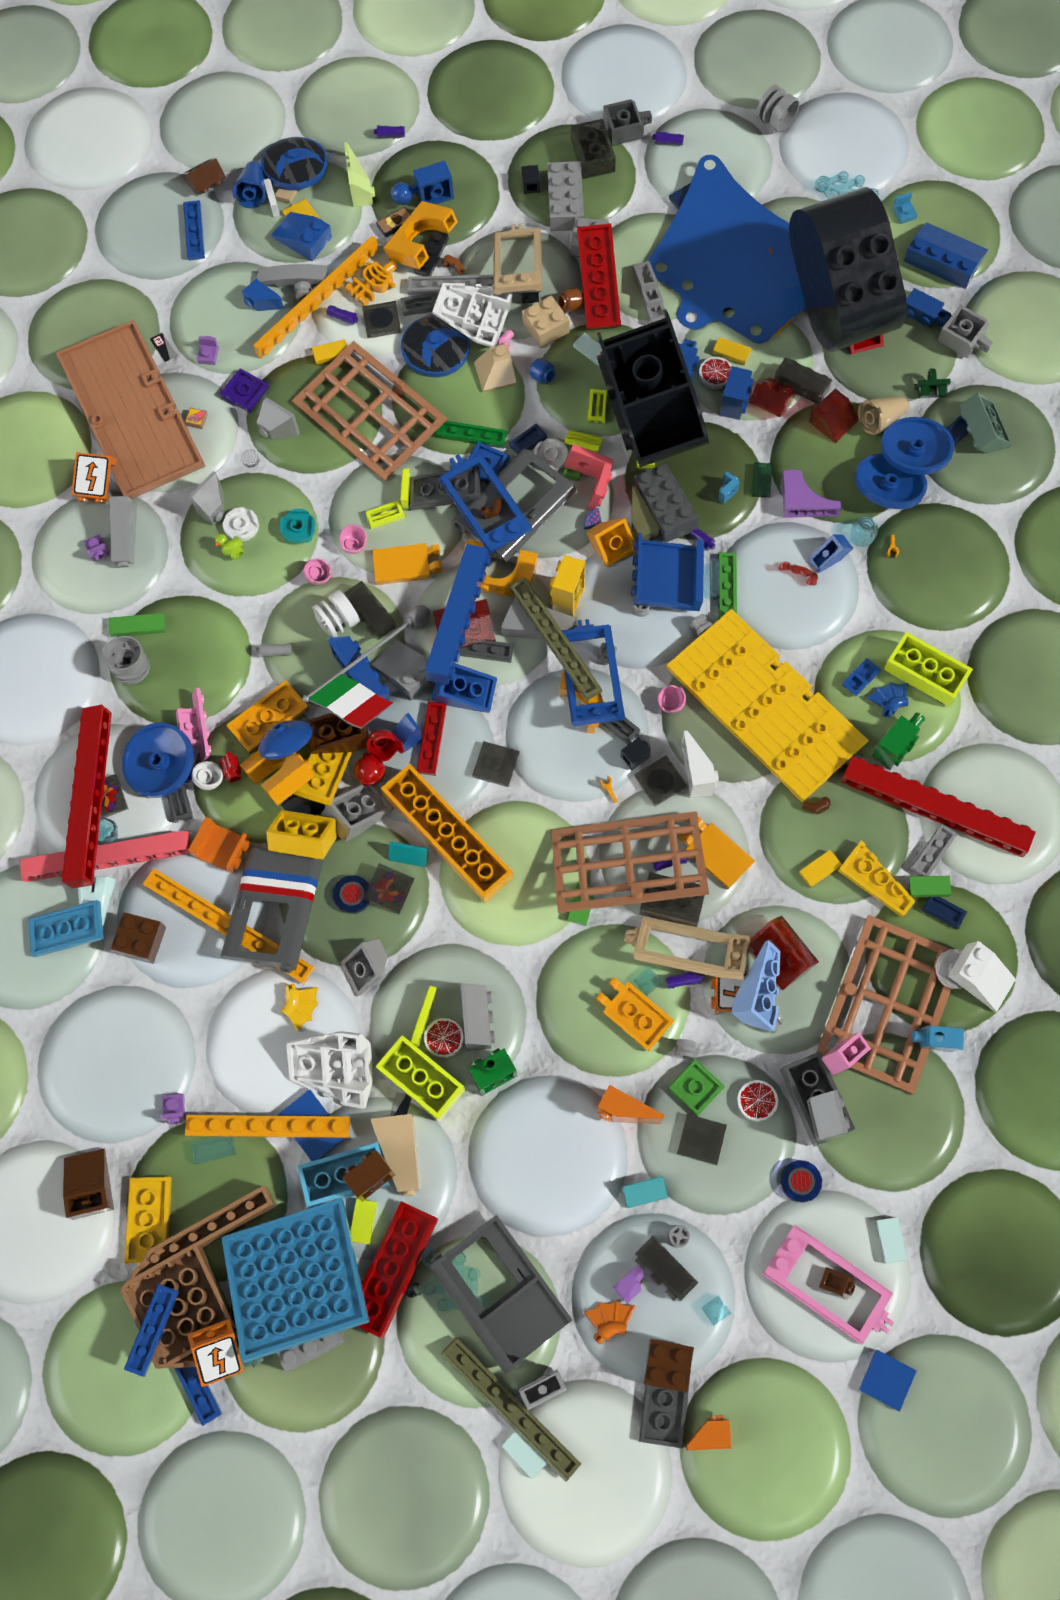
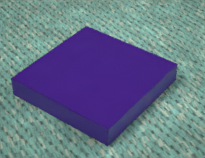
M240 368L221 391L220 395L227 401L250 412L267 391L269 385Z

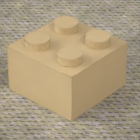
M552 295L522 311V323L540 348L570 333V320Z

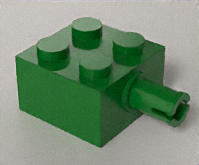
M918 712L910 720L901 715L878 743L872 757L889 770L894 765L898 767L907 752L909 753L916 745L915 743L920 738L917 734L920 731L919 726L925 721V717L922 715L918 719L920 715Z
M505 1048L493 1050L489 1053L488 1058L484 1060L479 1058L472 1062L471 1067L468 1068L482 1096L518 1076L517 1070Z

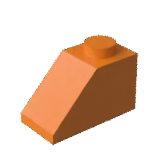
M712 1415L711 1420H705L686 1443V1450L732 1449L729 1420L724 1419V1415Z

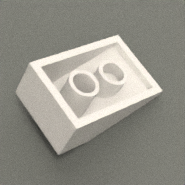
M684 731L681 747L690 798L713 795L719 781L718 771L714 770L713 763L690 733Z
M979 941L966 944L948 974L949 978L994 1012L998 1011L1016 980L996 954Z

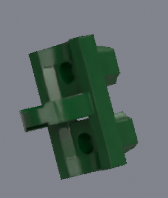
M930 368L927 380H918V383L914 384V388L918 390L919 398H929L930 389H935L936 397H945L947 395V387L951 384L950 379H937L936 369Z

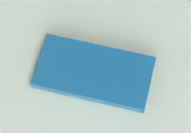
M98 900L28 919L32 957H39L104 939L101 904Z

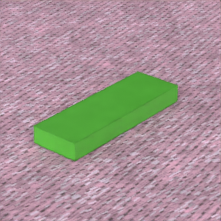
M164 613L109 618V635L111 637L165 632Z

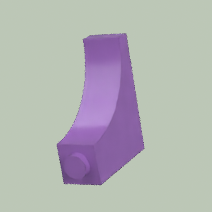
M789 469L783 471L781 483L784 518L838 517L841 501L828 500L814 493L807 486L802 470Z

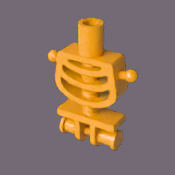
M390 260L383 267L378 262L372 264L367 262V267L363 270L365 284L354 277L353 284L355 287L348 283L345 286V290L350 292V296L355 297L357 302L367 306L370 300L372 302L375 300L374 293L371 290L377 293H384L390 286L391 288L396 287L391 273L398 266L393 260Z

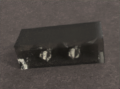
M785 357L775 372L773 383L820 405L830 390L832 379L812 370L810 367L797 363L793 359Z
M360 581L344 593L355 609L360 622H364L367 625L366 629L371 636L375 635L379 640L396 628L393 617L363 581Z
M653 1235L634 1254L637 1257L635 1262L643 1270L647 1268L652 1273L650 1277L658 1286L662 1283L666 1287L665 1293L673 1301L677 1299L681 1302L699 1283Z

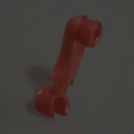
M787 561L780 564L779 570H790L794 574L803 575L808 578L807 584L816 586L818 575L803 566L790 565L791 563Z

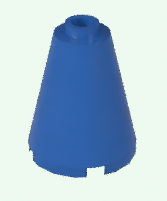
M254 161L246 164L232 189L234 199L236 198L239 201L238 203L246 208H257L266 199L262 167Z

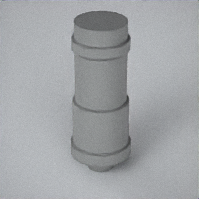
M260 644V647L256 648V652L260 653V657L292 655V644Z

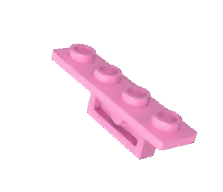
M195 688L192 693L194 709H177V726L188 736L192 746H199L201 762H205L211 756V746L208 745L207 740L209 730L205 726L206 711H203L204 695L201 694L200 688Z

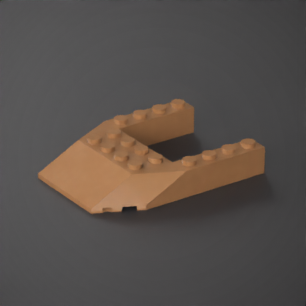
M261 1186L150 1248L145 1255L146 1257L133 1271L130 1279L120 1289L138 1330H140L158 1284L179 1291L152 1359L156 1369L196 1367L187 1334L228 1319L235 1335L237 1347L240 1349L233 1311L203 1247L275 1208L277 1205L268 1187Z

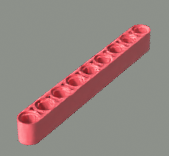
M178 831L98 845L95 870L189 854L188 849L191 845L190 832ZM65 851L21 859L19 861L21 881L31 882L60 877L63 871Z

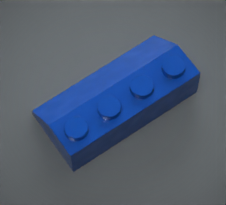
M350 636L327 639L332 654L342 669L362 655L358 642L356 640L352 641ZM367 656L345 672L348 678L361 683L378 696L390 701L388 697L389 689L385 683H380L378 680L380 676L375 669L372 670L369 665L371 663Z

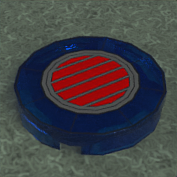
M348 875L343 877L336 883L333 889L334 902L342 912L357 914L364 911L371 902L372 890L369 883L360 876Z
M797 1160L784 1168L780 1176V1185L783 1193L790 1200L805 1203L812 1201L818 1196L822 1189V1177L815 1165L808 1161Z

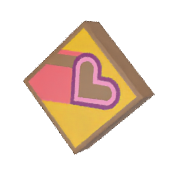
M190 408L185 419V425L203 429L208 415L207 411Z

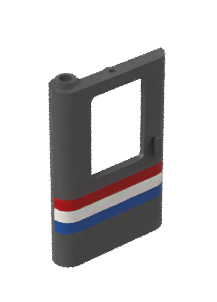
M250 848L220 958L275 965L280 968V971L285 973L295 971L323 860L268 851V849ZM254 901L289 905L276 954L241 950L242 940Z

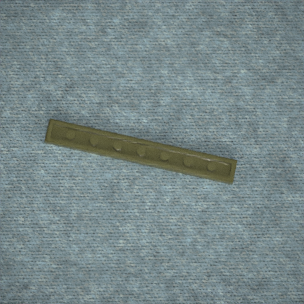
M523 578L510 585L511 592L584 699L587 701L600 694L602 688L527 579Z
M456 1337L441 1355L549 1466L567 1482L581 1463Z

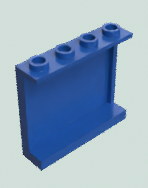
M639 532L638 539H634L633 550L636 551V555H633L632 566H635V570L632 572V581H635V584L632 585L631 589L634 604L700 611L703 603L704 540L697 539L695 546L642 540V533Z

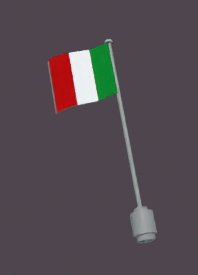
M417 605L403 616L404 625L310 694L304 695L303 701L315 703L346 723L360 729L393 705L394 702L378 696L361 683L342 674L404 628L416 630L428 621L431 615L429 609L425 605Z

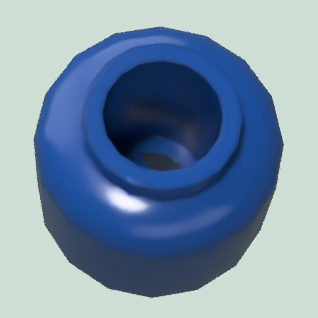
M538 358L530 365V376L541 384H547L555 377V367L549 361Z

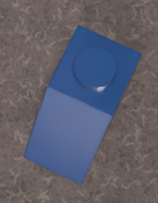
M258 279L253 280L242 291L244 303L256 311L283 308L281 296Z
M833 534L808 560L816 571L820 573L841 561L854 548L843 534Z
M409 713L405 714L392 730L396 738L403 743L402 747L405 749L403 753L422 741L419 726Z

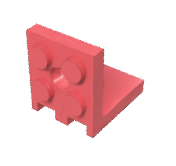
M573 444L564 467L597 479L587 510L592 511L596 506L600 507L602 500L605 498L608 490L606 487L613 474L610 473L614 459Z

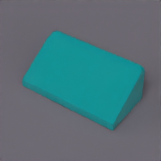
M389 842L390 861L420 867L427 866L429 857L427 848Z
M663 1176L622 1187L627 1208L668 1198Z

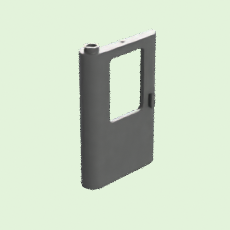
M522 449L497 474L504 487L506 488L529 464H534L553 478L556 483L528 512L523 513L533 530L495 551L505 563L576 492L573 483L535 456L530 449ZM491 482L480 491V499L470 501L466 505L485 534L515 518L505 502H503L500 513L497 516L489 519L482 517L480 509L483 506L492 507L495 498H501ZM459 512L451 521L453 526L459 532L464 534L468 531L478 539L461 512Z

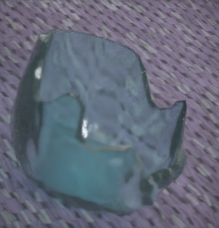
M871 517L857 518L850 530V540L857 546H869L878 534V525Z
M101 817L98 845L113 843L118 837V825L111 819Z

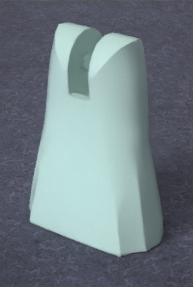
M97 876L92 886L78 888L79 905L95 900L100 901L102 925L104 926L116 879Z

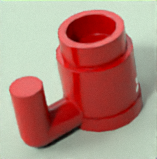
M226 752L225 757L219 760V764L227 782H236L242 778L238 758L232 752Z

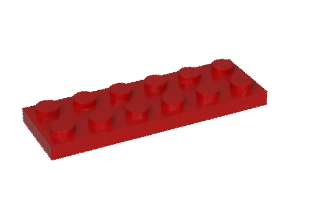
M609 223L577 227L587 330L621 327L612 225Z
M402 1201L400 1202L362 1283L369 1322L357 1327L384 1339L438 1222V1218Z

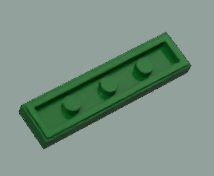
M446 421L435 432V438L471 444L480 442L490 447L504 449L507 437V430Z

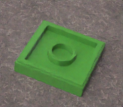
M694 1059L667 1089L698 1117L725 1086L700 1062Z

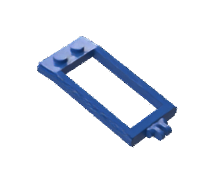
M458 454L455 456L458 461L457 463L453 457L449 459L452 464L450 466L451 471L438 478L439 482L483 547L488 548L489 555L533 530L523 512L482 454L469 461L466 458L462 459ZM478 464L515 516V518L486 534L449 481Z
M585 619L586 625L582 626V620H578V626L575 629L563 630L562 632L569 642L605 638L614 701L577 706L574 683L564 670L572 726L625 719L611 625L594 626V624L589 623V619Z

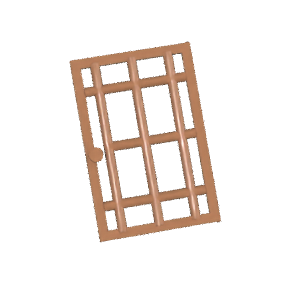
M355 341L345 348L292 400V403L384 481L447 421V418ZM354 351L363 358L359 363L350 356ZM346 361L353 368L339 381L331 373ZM368 363L395 385L394 392L364 367ZM359 372L382 391L370 405L345 386ZM327 379L334 387L320 399L313 391ZM339 391L343 392L364 410L350 424L327 405ZM404 394L408 395L421 408L416 411L400 397ZM306 397L315 403L312 408L303 402ZM387 397L391 398L412 416L399 430L375 411ZM322 409L339 423L344 430L339 433L319 416L317 412ZM427 412L436 419L433 423H430L423 417ZM369 415L393 434L380 449L355 429ZM418 421L427 429L412 442L404 434ZM349 434L353 435L372 451L374 455L369 458L346 437ZM400 440L408 448L393 461L385 453ZM379 459L389 466L385 471L376 464Z
M697 811L551 830L558 913L709 895ZM690 821L691 824L675 827L676 822ZM667 824V828L631 833H629L628 829ZM621 830V834L591 837L584 839L582 835L589 833ZM692 833L694 849L679 851L676 835ZM575 835V840L560 841V837ZM669 836L671 852L632 857L630 840ZM622 842L624 858L585 863L584 846ZM576 847L577 864L562 866L561 849ZM696 857L698 874L682 876L680 859ZM672 860L674 877L635 882L633 865ZM625 866L627 883L587 887L586 871ZM578 872L580 889L564 891L563 874ZM699 882L700 887L684 889V884ZM676 885V890L643 894V889ZM631 891L629 896L589 900L588 897L590 895ZM581 897L580 902L565 903L566 898Z
M868 915L816 1053L821 1051L822 1056L830 1051L827 1047L832 1034L839 1037L838 1043L853 1035L850 1032L863 997L881 1003L885 1007L873 1040L870 1042L865 1039L871 1048L868 1051L865 1062L862 1064L857 1061L850 1068L914 1095L930 1049L921 1048L917 1060L910 1059L909 1057L915 1043L911 1040V1033L913 1029H920L922 1021L928 1023L929 1026H938L951 988L943 985L932 1016L925 1014L938 978L935 968L937 958L941 953L950 949ZM873 926L880 929L875 942L868 940ZM887 932L909 941L904 954L883 946ZM916 944L938 953L933 967L912 958ZM867 947L872 952L857 989L852 980L864 948ZM880 953L901 962L888 998L867 989ZM908 966L930 974L918 1010L896 1002ZM856 993L843 1029L835 1027L846 996ZM893 1009L914 1017L902 1054L880 1046ZM877 1053L898 1062L894 1076L872 1068ZM906 1066L913 1068L909 1083L901 1080Z

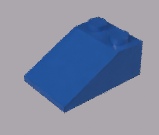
M290 212L272 233L271 237L313 261L330 241L332 235L330 225L321 219Z
M455 663V674L453 679L450 678L448 685L435 682L431 697L432 701L444 703L447 706L490 713L497 677Z

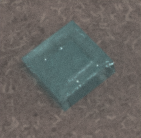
M650 967L634 979V982L646 996L662 984V981Z
M719 1295L701 1307L713 1326L731 1314Z

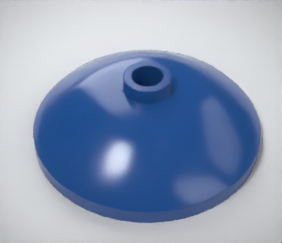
M289 720L278 723L262 737L258 747L259 753L268 760L287 757L306 745L312 736V728L308 722L302 720Z

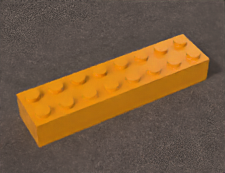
M408 764L381 787L383 796L484 903L490 900L514 878L513 871L411 764Z

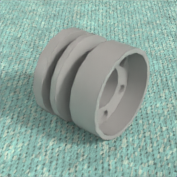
M774 84L762 96L756 109V116L759 119H763L765 123L769 122L770 126L777 131L782 132L795 118L800 101L793 95L786 94L784 89Z
M120 636L111 640L106 645L103 652L104 661L118 682L125 685H133L145 679L150 670V661L137 639L131 636Z

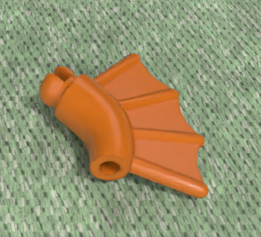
M616 1300L611 1304L599 1302L594 1309L586 1310L584 1314L597 1329V1333L593 1336L594 1340L598 1344H602L616 1334L625 1335L627 1324L635 1309V1305L626 1306Z

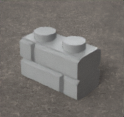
M558 1369L518 1390L527 1410H530L566 1391L567 1388Z

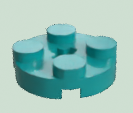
M304 509L288 511L289 514L285 517L283 516L279 524L285 541L293 544L310 542L316 532L314 517ZM297 523H300V525L302 526L300 529H296L293 527L297 526Z

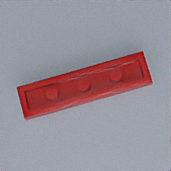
M428 702L417 765V772L419 774L436 776L447 704Z

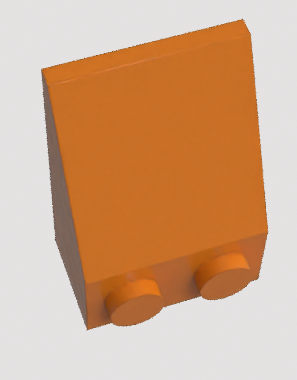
M611 1085L608 1086L597 1106V1113L600 1114L599 1117L606 1122L612 1120L613 1122L661 1124L665 1116Z

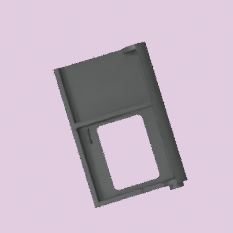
M497 1215L442 1256L439 1253L430 1260L432 1264L429 1268L505 1375L572 1321L570 1315ZM481 1237L487 1239L517 1281V1286L488 1309L481 1305L452 1264V1260Z

